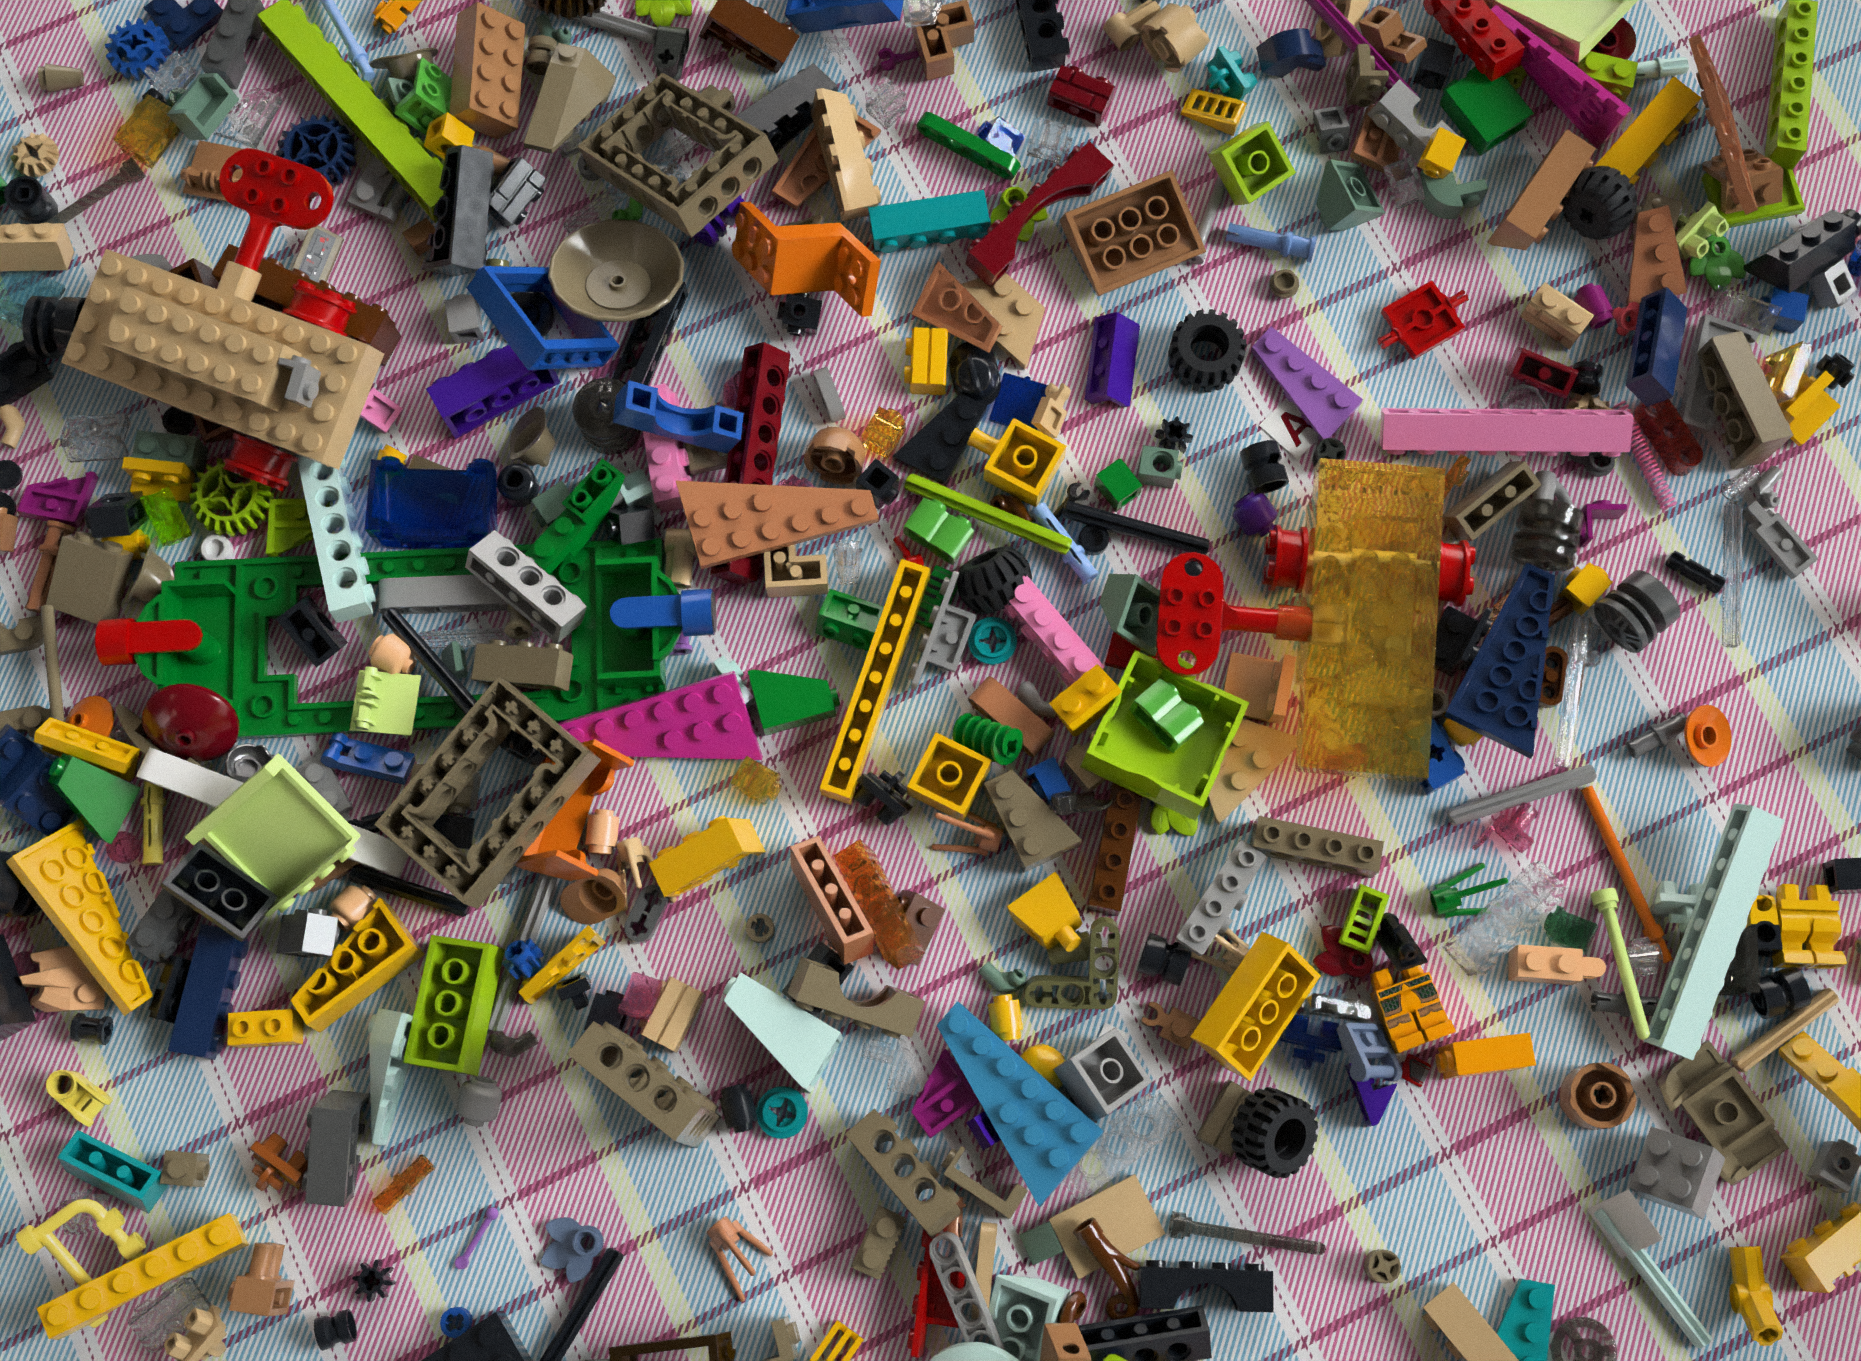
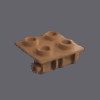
M199 140L191 166L182 168L180 173L181 179L186 182L183 193L228 202L220 190L219 177L221 168L230 156L243 149ZM237 169L233 173V182L240 180L243 173L242 169Z

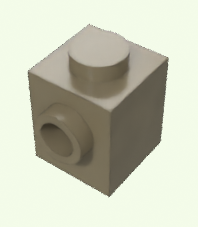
M165 1150L160 1184L204 1187L210 1171V1154Z

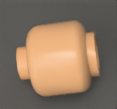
M394 633L387 634L386 636L380 635L373 642L368 653L371 657V665L380 672L410 674L417 664V660L414 659L415 656L411 653L409 646Z
M348 885L331 902L330 910L332 913L330 916L338 918L337 926L343 931H354L353 927L361 918L364 920L374 908L372 905L375 903L374 900L377 896L365 885H362L361 888Z

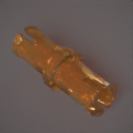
M420 1154L401 1174L397 1172L392 1177L394 1181L379 1195L374 1197L372 1202L384 1215H387L406 1195L411 1196L415 1192L414 1188L428 1174L435 1170V1166L425 1155Z

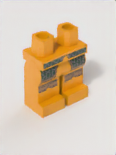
M1420 965L1400 971L1404 981L1394 984L1388 968L1370 974L1374 992L1369 994L1395 1054L1456 1032L1452 1021L1448 1019L1441 1004L1430 972L1424 973Z

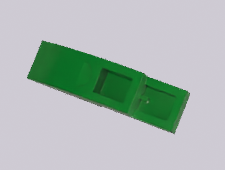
M602 458L562 502L566 509L524 554L531 557L549 575L568 554L575 557L595 533L610 510L625 479L624 474Z

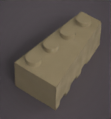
M1743 331L1712 337L1697 352L1707 389L1713 390L1715 394L1713 405L1715 416H1721L1726 433L1721 434L1724 446L1730 445L1734 459L1729 460L1731 470L1762 464L1793 436L1790 425L1786 421Z

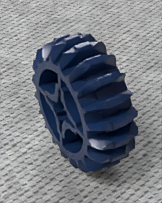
M312 114L309 121L300 117V124L297 126L290 122L292 129L290 132L282 131L284 140L277 141L280 150L276 151V156L313 168L327 178L332 189L333 183L336 181L343 184V175L351 176L349 167L356 166L354 158L357 155V149L354 146L355 140L349 134L347 127L340 125L339 121L335 118L330 121L327 116L323 115L318 120L317 116Z

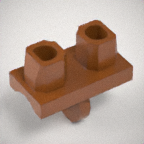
M275 1132L261 1144L255 1141L250 1147V1150L254 1152L253 1158L267 1167L265 1170L257 1164L253 1168L252 1173L259 1177L255 1187L260 1191H264L270 1185L278 1191L284 1184L276 1178L278 1175L294 1188L300 1190L303 1176L308 1171V1160L305 1159L304 1153L299 1150L293 1154L287 1163L279 1156L287 1148L288 1143Z

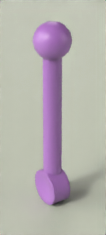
M488 1208L484 1222L463 1256H459L455 1260V1266L458 1269L468 1267V1258L491 1221L495 1220L499 1215L496 1208Z

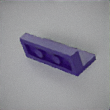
M1119 312L1095 317L1084 398L1085 401L1091 404L1111 400L1122 407H1129L1131 403L1140 325Z

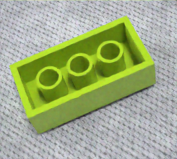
M431 935L403 1063L478 1076L505 949L490 943Z

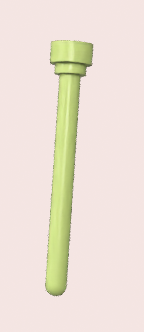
M1615 888L1601 889L1590 894L1594 908H1597L1598 912L1603 914L1637 1037L1641 1040H1646L1650 1036V1031L1615 912L1618 909V895Z

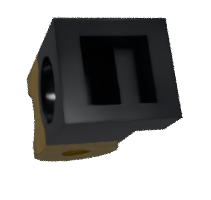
M1758 895L1752 904L1747 917V925L1743 931V956L1772 957L1783 949L1776 902L1771 895Z

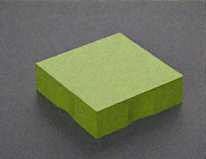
M1135 650L1118 684L1122 692L1111 701L1080 767L1196 821L1220 771V765L1225 753L1235 737L1250 702L1213 685L1173 674L1160 661ZM1159 678L1173 684L1177 688L1181 700L1187 704L1194 705L1200 711L1204 721L1199 731L1174 753L1166 749L1153 733L1145 728L1129 710L1133 701Z

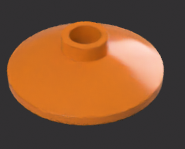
M89 696L79 701L71 709L65 722L109 737L114 724V709L107 699L101 696Z
M1701 705L1694 708L1688 715L1684 728V738L1688 752L1702 766H1718L1725 761L1731 749L1732 735L1728 720L1715 706Z

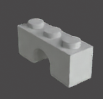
M1399 79L1367 115L1418 164L1431 134L1439 127L1454 134L1456 133L1443 120L1430 129L1419 126L1414 120L1413 108L1421 99Z

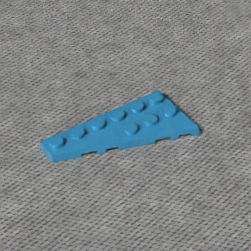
M957 1001L937 1024V1027L1035 1201L1041 1207L1105 1131Z

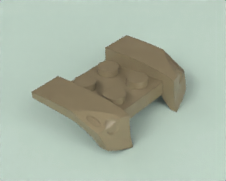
M1709 1040L1701 1044L1694 1060L1682 1057L1657 1079L1667 1109L1672 1112L1680 1105L1707 1144L1714 1147L1725 1157L1720 1176L1731 1186L1738 1184L1789 1149L1774 1129L1775 1125L1773 1123L1775 1121L1735 1067H1731L1728 1062L1723 1060Z

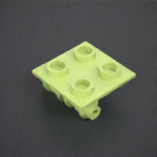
M365 667V670H359L350 731L412 736L421 675L389 674L387 672H379L375 667Z

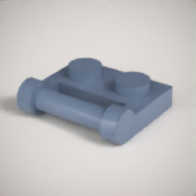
M1344 1023L1336 1028L1340 1037L1341 1047L1347 1053L1352 1064L1350 1075L1353 1080L1365 1082L1370 1078H1383L1386 1081L1395 1082L1402 1077V1067L1382 1024ZM1367 1058H1378L1383 1065H1370Z

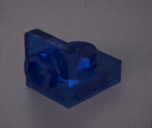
M1000 116L989 122L987 120L984 121L976 133L979 138L1014 157L1026 137Z

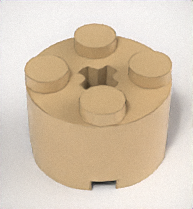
M1173 3L1167 4L1141 27V30H1144V33L1141 34V39L1148 53L1156 62L1162 59L1167 64L1164 69L1172 73L1179 72L1202 52L1210 42L1207 33L1195 21V12L1186 4L1182 7Z

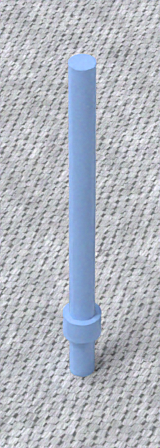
M320 0L345 43L352 64L359 68L365 80H372L375 77V73L368 62L369 57L364 48L358 45L334 0Z

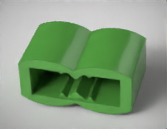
M923 498L903 526V533L914 542L929 549L942 560L954 565L973 538L974 529L971 528L972 524L961 515L955 517L946 512V506L936 499L930 501Z
M1160 678L1137 697L1129 709L1133 716L1145 728L1150 730L1156 739L1172 753L1176 752L1196 734L1204 723L1200 711L1194 705L1187 704L1181 700L1179 692L1173 684L1165 682Z

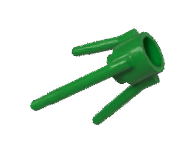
M1479 863L1452 879L1435 885V890L1429 892L1433 909L1437 915L1444 914L1445 919L1454 916L1492 914L1493 910L1491 908L1457 909V906L1462 905L1461 898L1507 884L1508 879L1502 878L1461 891H1458L1456 887L1450 888L1485 868L1484 863Z

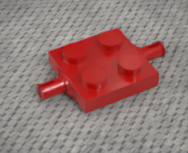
M1432 280L1382 309L1381 314L1389 324L1391 332L1377 339L1378 344L1381 345L1382 349H1386V347L1398 341L1405 347L1413 360L1417 359L1463 332L1465 326L1457 316L1455 308L1469 300L1468 295H1464L1465 291L1461 290L1448 298L1440 292Z

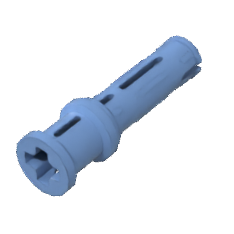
M1231 222L1229 223L1228 234L1226 235L1227 242L1231 241L1279 251L1282 257L1287 258L1288 255L1301 257L1310 263L1317 236H1312V238L1293 235V231L1280 234Z

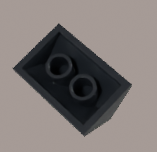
M4 934L0 935V1041L7 1039L36 1021L25 989L18 978L19 973Z

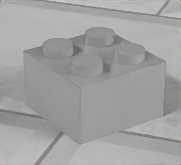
M1116 1027L1098 1037L1053 1069L1078 1108L1093 1122L1108 1115L1152 1083Z
M1651 1127L1629 1188L1643 1199L1704 1220L1725 1157L1712 1146Z

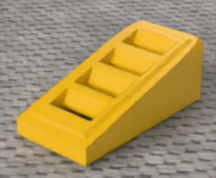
M1192 88L1180 115L1234 136L1245 113L1247 103L1235 98ZM1196 99L1201 101L1198 110L1192 109ZM1206 104L1212 105L1209 112H1204ZM1217 108L1222 109L1220 115L1214 114ZM1227 112L1232 114L1231 118L1225 117Z

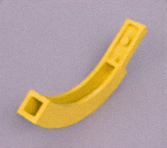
M1804 1031L1778 1049L1779 1056L1832 1102L1861 1133V1074L1853 1067L1849 1069L1844 1067Z

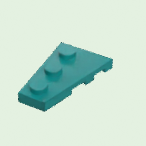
M1519 1279L1502 1314L1503 1318L1496 1334L1519 1361H1547L1555 1285Z

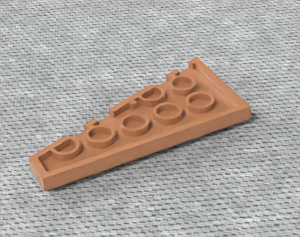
M1698 34L1688 40L1698 69L1696 77L1701 89H1704V91H1701V96L1705 107L1710 108L1705 110L1710 126H1715L1716 128L1715 135L1720 147H1722L1719 150L1724 165L1728 166L1724 171L1730 186H1734L1729 189L1735 206L1741 204L1745 214H1749L1758 209L1729 97L1703 39Z
M676 480L677 490L701 569L879 522L871 490Z

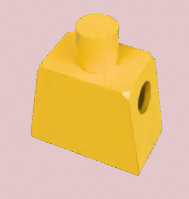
M1056 872L1049 875L1007 906L1012 920L1047 950L1060 943L1067 952H1071L1082 942V939L1075 931L1083 923L1072 899Z

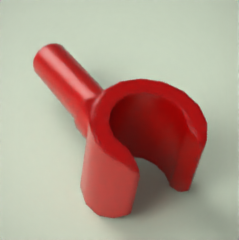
M899 536L893 539L905 560L924 566L921 553L911 556L910 551Z

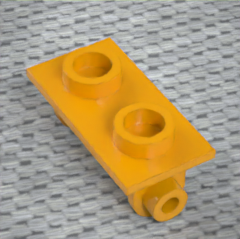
M382 0L373 11L375 15L373 26L375 27L380 22L383 24L381 29L386 34L396 33L408 18L400 9L403 7L411 14L423 0H389L387 3Z

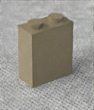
M76 531V534L62 536L46 605H53L55 610L98 624L101 619H118L134 553L122 549L123 545L120 543L95 540L91 533Z

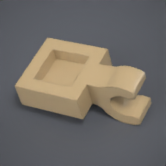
M1053 383L1048 384L1045 390L1046 397L1041 398L1031 421L1037 429L1051 438H1057L1067 415L1063 405L1068 399L1071 389L1064 383H1061L1059 388Z

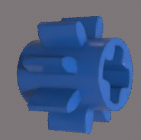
M530 938L526 942L516 940L506 948L504 953L506 960L502 962V965L516 980L521 975L525 978H530L541 969L542 961L540 958L544 956V953Z

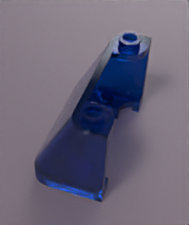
M384 456L381 460L371 459L364 529L378 546L389 549L425 550L473 547L492 531L496 530L498 532L496 466L490 460L476 458L471 463L466 464V470L407 469L400 462V459L396 457Z

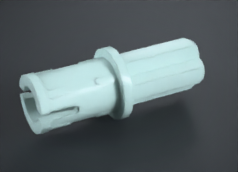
M1656 57L1652 61L1638 62L1635 81L1653 78L1659 81L1662 77L1683 75L1689 70L1688 59L1686 57L1662 60L1660 57Z

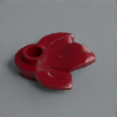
M1354 922V923L1352 924V926H1355V927H1357V928H1360V929H1362V930L1367 931V930H1366L1360 923H1358V922ZM1336 925L1323 926L1321 928V937L1327 951L1316 956L1313 959V964L1323 973L1333 977L1345 973L1354 978L1366 976L1373 967L1371 953L1367 955L1338 943L1342 927ZM1352 932L1348 936L1361 943H1365L1366 940L1365 937ZM1352 957H1361L1363 960V965H1354L1352 962Z

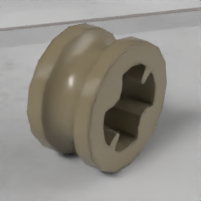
M757 913L748 919L746 932L752 941L765 943L773 937L775 926L768 915ZM759 920H764L765 926L769 928L767 934L762 932V937H757L756 931L752 929L753 924L756 923L758 925Z

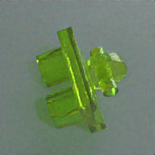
M169 487L163 488L155 494L140 497V502L163 547L175 545L184 541L185 538L192 536V532Z

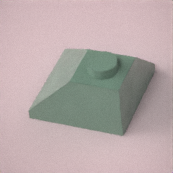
M1331 159L1326 162L1316 203L1321 213L1320 220L1329 230L1345 231L1385 214L1361 164Z
M1109 574L1099 602L1112 631L1148 655L1155 656L1157 652L1156 632L1160 590L1137 574Z

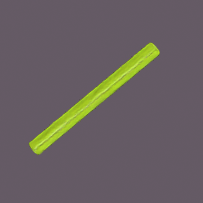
M910 474L905 481L904 488L909 492L929 500L936 499L948 508L1062 555H1066L1071 548L1072 539L923 477Z

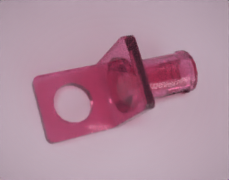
M1523 802L1510 819L1500 814L1488 825L1471 848L1475 851L1494 831L1518 852L1523 853L1534 843V840L1524 831L1538 816L1537 810L1533 808L1525 816V813L1532 805Z
M633 972L622 1003L617 1008L618 1013L649 1023L663 984L662 981Z

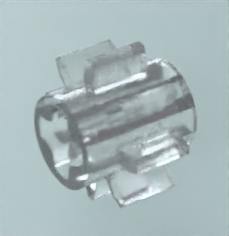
M1649 937L1629 940L1630 947H1626L1632 971L1636 970V976L1644 977L1657 974L1655 967H1661L1663 964V955L1659 944H1650Z

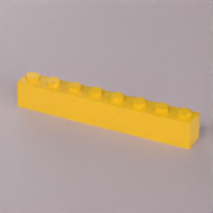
M901 559L820 785L822 796L849 805L852 803L859 783L858 779L861 777L930 580V568L904 559Z

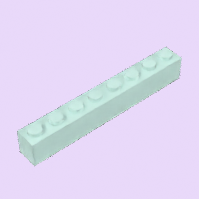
M1733 804L1650 1022V1036L1644 1042L1675 1055L1694 1060L1696 1052L1700 1049L1701 1039L1707 1023L1712 1017L1713 1007L1718 994L1724 986V978L1730 962L1735 957V949L1741 933L1747 925V917L1752 904L1758 896V888L1763 875L1769 867L1772 851L1780 838L1784 819L1752 805Z

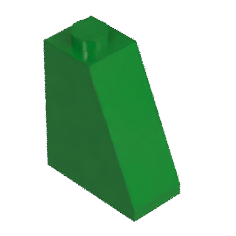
M754 669L748 671L765 736L837 716L835 707L841 706L836 688L830 689L827 680Z
M63 753L60 758H56L49 770V775L51 776L48 782L95 838L112 844L141 788L76 757Z

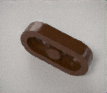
M1549 646L1545 649L1546 656L1541 697L1539 700V706L1543 708L1557 706L1566 694L1569 657L1563 649L1557 646ZM1546 660H1552L1555 663V668H1549L1546 665ZM1542 690H1550L1552 693V697H1545L1543 695Z

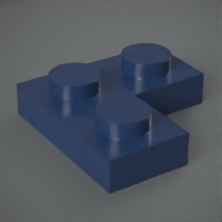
M152 0L143 7L146 13L182 51L216 25L224 11L214 0H193L185 8H182L175 0Z

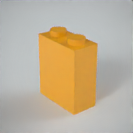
M1530 1032L1450 1043L1439 1047V1054H1436L1435 1057L1437 1070L1439 1073H1443L1444 1080L1514 1071L1536 1065Z

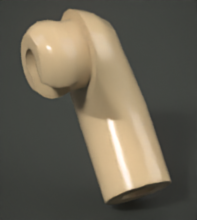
M6 404L0 407V419L7 428L1 444L16 449L26 424L19 410L13 405Z

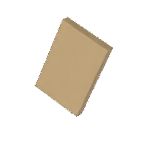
M1135 1174L1048 1219L1078 1279L1102 1268L1086 1246H1081L1073 1234L1074 1229L1085 1220L1094 1217L1102 1228L1105 1237L1124 1255L1166 1234Z

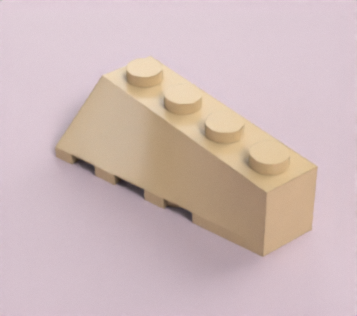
M824 88L816 89L811 116L841 220L846 221L868 216V208L878 206L881 203V194L877 185L873 186L871 179L873 166L870 158H865L863 132L858 131L855 122L858 120L856 107L854 104H850L847 94Z

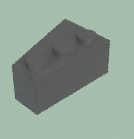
M331 1090L310 1108L307 1115V1127L311 1128L310 1140L307 1141L304 1151V1157L308 1160V1171L305 1172L302 1180V1190L306 1191L305 1203L345 1207L354 1197L360 1155H357L358 1134L364 1135L365 1124H359L362 1105L364 1103L369 1104L370 1093Z

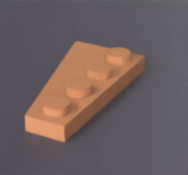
M857 115L856 127L858 131L863 132L866 148L880 135L881 129ZM815 126L771 193L772 196L795 210L830 180Z

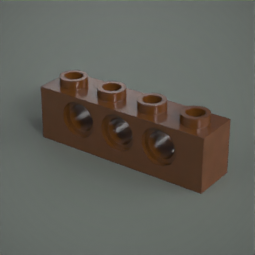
M1112 783L1109 792L1087 910L1118 916L1122 908L1142 796L1115 783Z

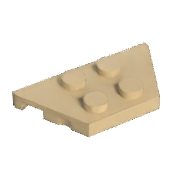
M1004 274L992 287H989L980 278L962 283L1003 326L995 344L1025 370L1028 367L1039 327L1045 314V307L1008 274Z
M1242 719L1235 737L1221 762L1220 771L1207 798L1214 812L1215 822L1220 825L1303 740L1300 737Z

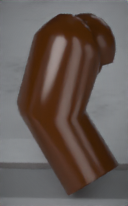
M1000 494L991 499V506L1033 522L1018 497Z

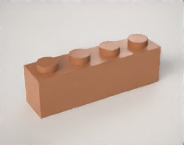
M818 835L790 846L791 869L843 964H848L872 954L874 932L820 836Z

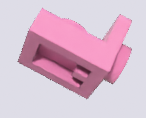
M373 387L369 392L360 417L385 434L403 408Z

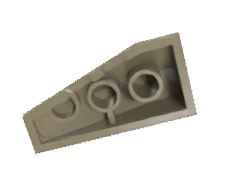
M558 43L544 77L524 140V148L553 154L573 134V128L582 120L586 122L591 117V111L597 105L602 106L608 100L616 82V77L586 48Z

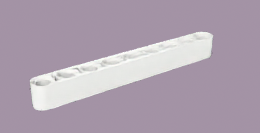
M149 747L136 777L214 808L243 784V782ZM350 824L361 836L353 845L356 851L348 859L399 878L408 854L391 839Z

